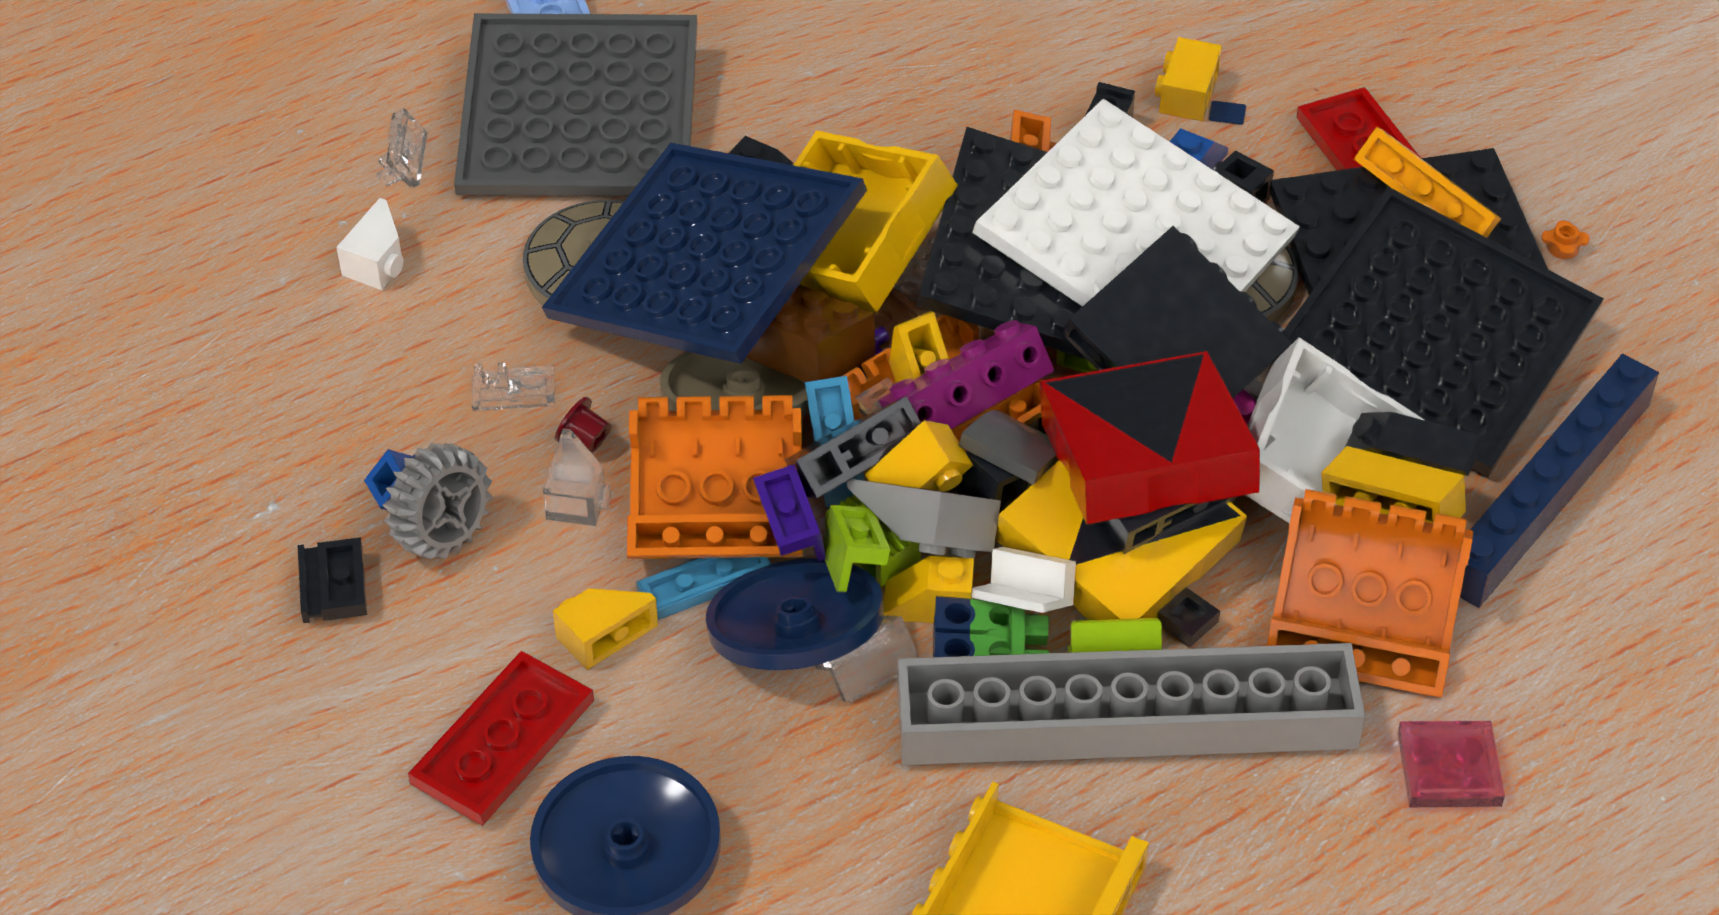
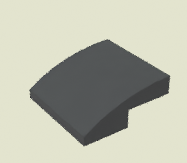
M999 410L989 411L975 420L962 432L959 446L1032 485H1035L1042 475L1059 461L1047 435Z

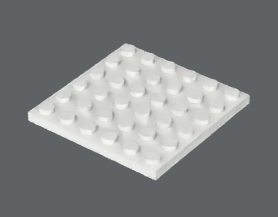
M1102 99L976 221L972 233L1081 306H1084L1172 226L1180 233L1189 235L1197 244L1198 250L1210 262L1218 264L1225 271L1228 280L1239 291L1246 292L1292 241L1300 226L1116 106Z

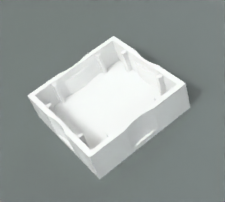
M1298 338L1272 363L1247 425L1260 448V492L1246 496L1290 524L1295 497L1304 499L1305 489L1323 492L1321 472L1344 449L1352 433L1353 425L1359 419L1361 413L1395 412L1418 419L1422 418L1389 396L1368 387L1348 369L1301 338Z

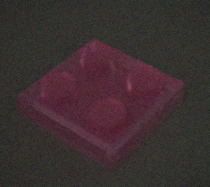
M1400 721L1397 733L1409 808L1502 807L1505 793L1491 721Z

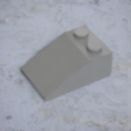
M855 479L847 480V488L901 540L920 543L919 552L945 555L946 547H950V556L975 559L976 551L992 553L994 549L1001 504L999 500Z

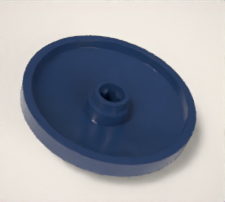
M796 559L770 564L750 571L728 583L711 600L706 611V625L711 645L725 659L738 665L755 669L793 670L823 664L838 659L859 648L877 632L882 624L885 610L880 584L866 570L852 564L847 592H837L825 559L821 561L817 559Z
M620 756L599 760L581 767L566 776L551 789L542 801L534 817L530 835V849L539 882L552 900L573 915H669L686 905L703 889L715 870L721 848L717 809L703 785L691 774L672 763L643 756Z

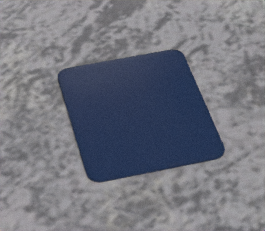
M1212 101L1209 120L1242 125L1244 123L1246 105Z

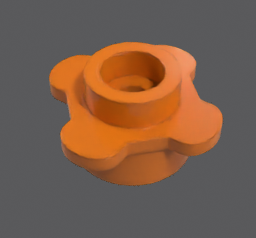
M1561 220L1556 223V227L1552 230L1544 231L1541 239L1543 243L1547 244V249L1553 256L1560 259H1571L1578 254L1580 246L1588 245L1590 237L1585 232H1579L1578 228L1571 222Z

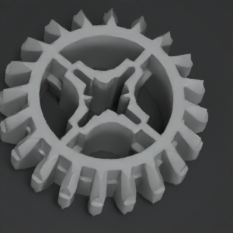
M431 443L428 449L417 448L415 459L404 458L405 468L402 472H394L397 480L394 486L386 488L391 494V499L383 504L387 511L390 512L385 517L384 522L391 528L389 535L404 550L422 558L433 559L434 557L446 559L449 552L460 553L462 542L472 543V533L474 530H483L479 522L482 516L490 514L485 508V504L493 498L487 490L492 480L486 475L487 467L478 460V457L474 456V453L452 443H444L443 445Z

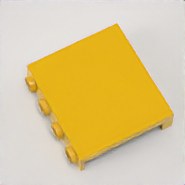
M992 781L985 796L978 795L975 798L968 815L970 823L965 832L959 830L955 834L949 848L948 856L950 859L945 868L938 866L935 870L928 888L930 895L925 904L917 903L911 914L1123 915L1146 869L1149 842L1131 836L1124 850L999 801V783Z

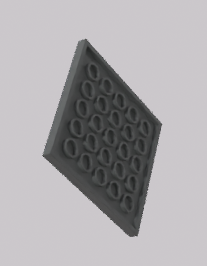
M474 13L454 181L456 195L629 196L670 142L691 146L698 29L697 15Z

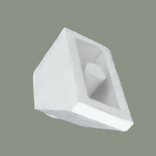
M379 198L336 248L342 276L383 290L392 278L399 275L404 259L387 201Z

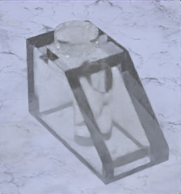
M563 429L543 489L546 520L596 526L600 511L608 509L611 487L604 483L603 466L572 430Z

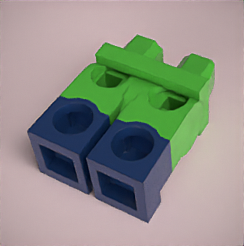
M936 596L933 622V657L1049 654L1048 650L1025 649V644L1047 645L1049 616L1025 614V609L979 599Z

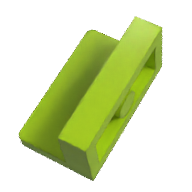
M830 505L823 540L826 554L825 562L836 591L847 592L852 564L887 565L890 547L876 515L869 508Z
M1158 618L1072 621L1070 624L1071 645L1067 646V653L1162 650V624Z

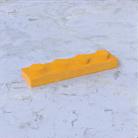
M1376 127L1354 158L1355 161L1392 189L1486 238L1501 220L1498 215L1383 129Z

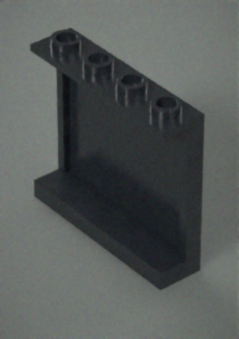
M1174 226L1168 229L1073 314L1061 332L1097 370L1207 351L1233 399L1292 344L1287 339L1284 329L1278 323L1269 321L1257 309L1253 298L1249 294L1239 291L1228 280L1225 271L1218 264L1210 262L1198 250L1195 241L1189 235L1180 233Z

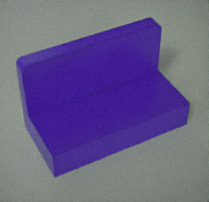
M795 464L754 477L755 487L780 555L783 556L812 546L817 560H824L826 554L821 533Z

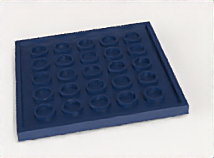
M670 142L545 302L542 309L547 319L742 364L867 192L863 178Z

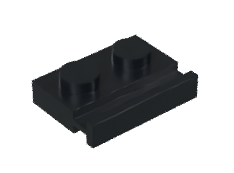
M361 537L318 542L317 547L305 548L304 544L297 545L300 607L303 623H310V618L323 617V621L368 615Z

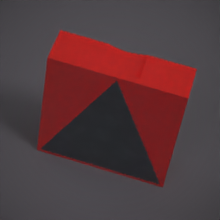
M1207 351L1040 381L1042 425L1056 457L1068 471L1070 488L1086 524L1145 514L1173 505L1199 504L1260 492V448Z

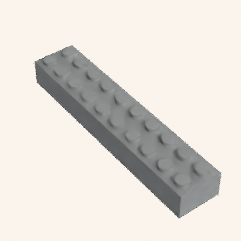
M1351 643L898 659L897 696L902 765L1359 749L1365 721V712Z

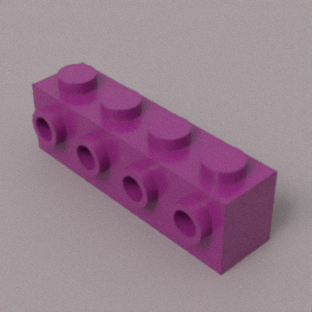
M1013 320L998 326L994 330L995 335L984 341L975 340L965 344L960 348L961 354L950 360L941 359L931 363L925 368L926 373L914 380L911 378L895 383L889 389L891 393L878 400L881 407H884L907 396L921 423L926 420L947 424L950 429H953L1052 373L1054 368L1037 327Z

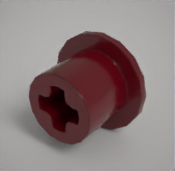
M583 397L568 411L559 424L555 433V440L558 443H563L568 439L589 455L595 452L604 442L610 432L611 424L590 409L592 401L589 397Z

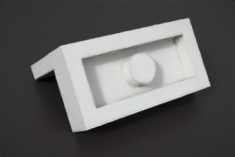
M1007 547L995 548L992 551L991 584L972 588L971 597L1041 613L1071 606L1074 599L1076 561Z

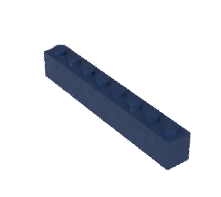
M1623 353L1470 529L1473 531V540L1468 566L1466 565L1460 598L1478 608L1483 605L1650 406L1659 375L1658 371Z

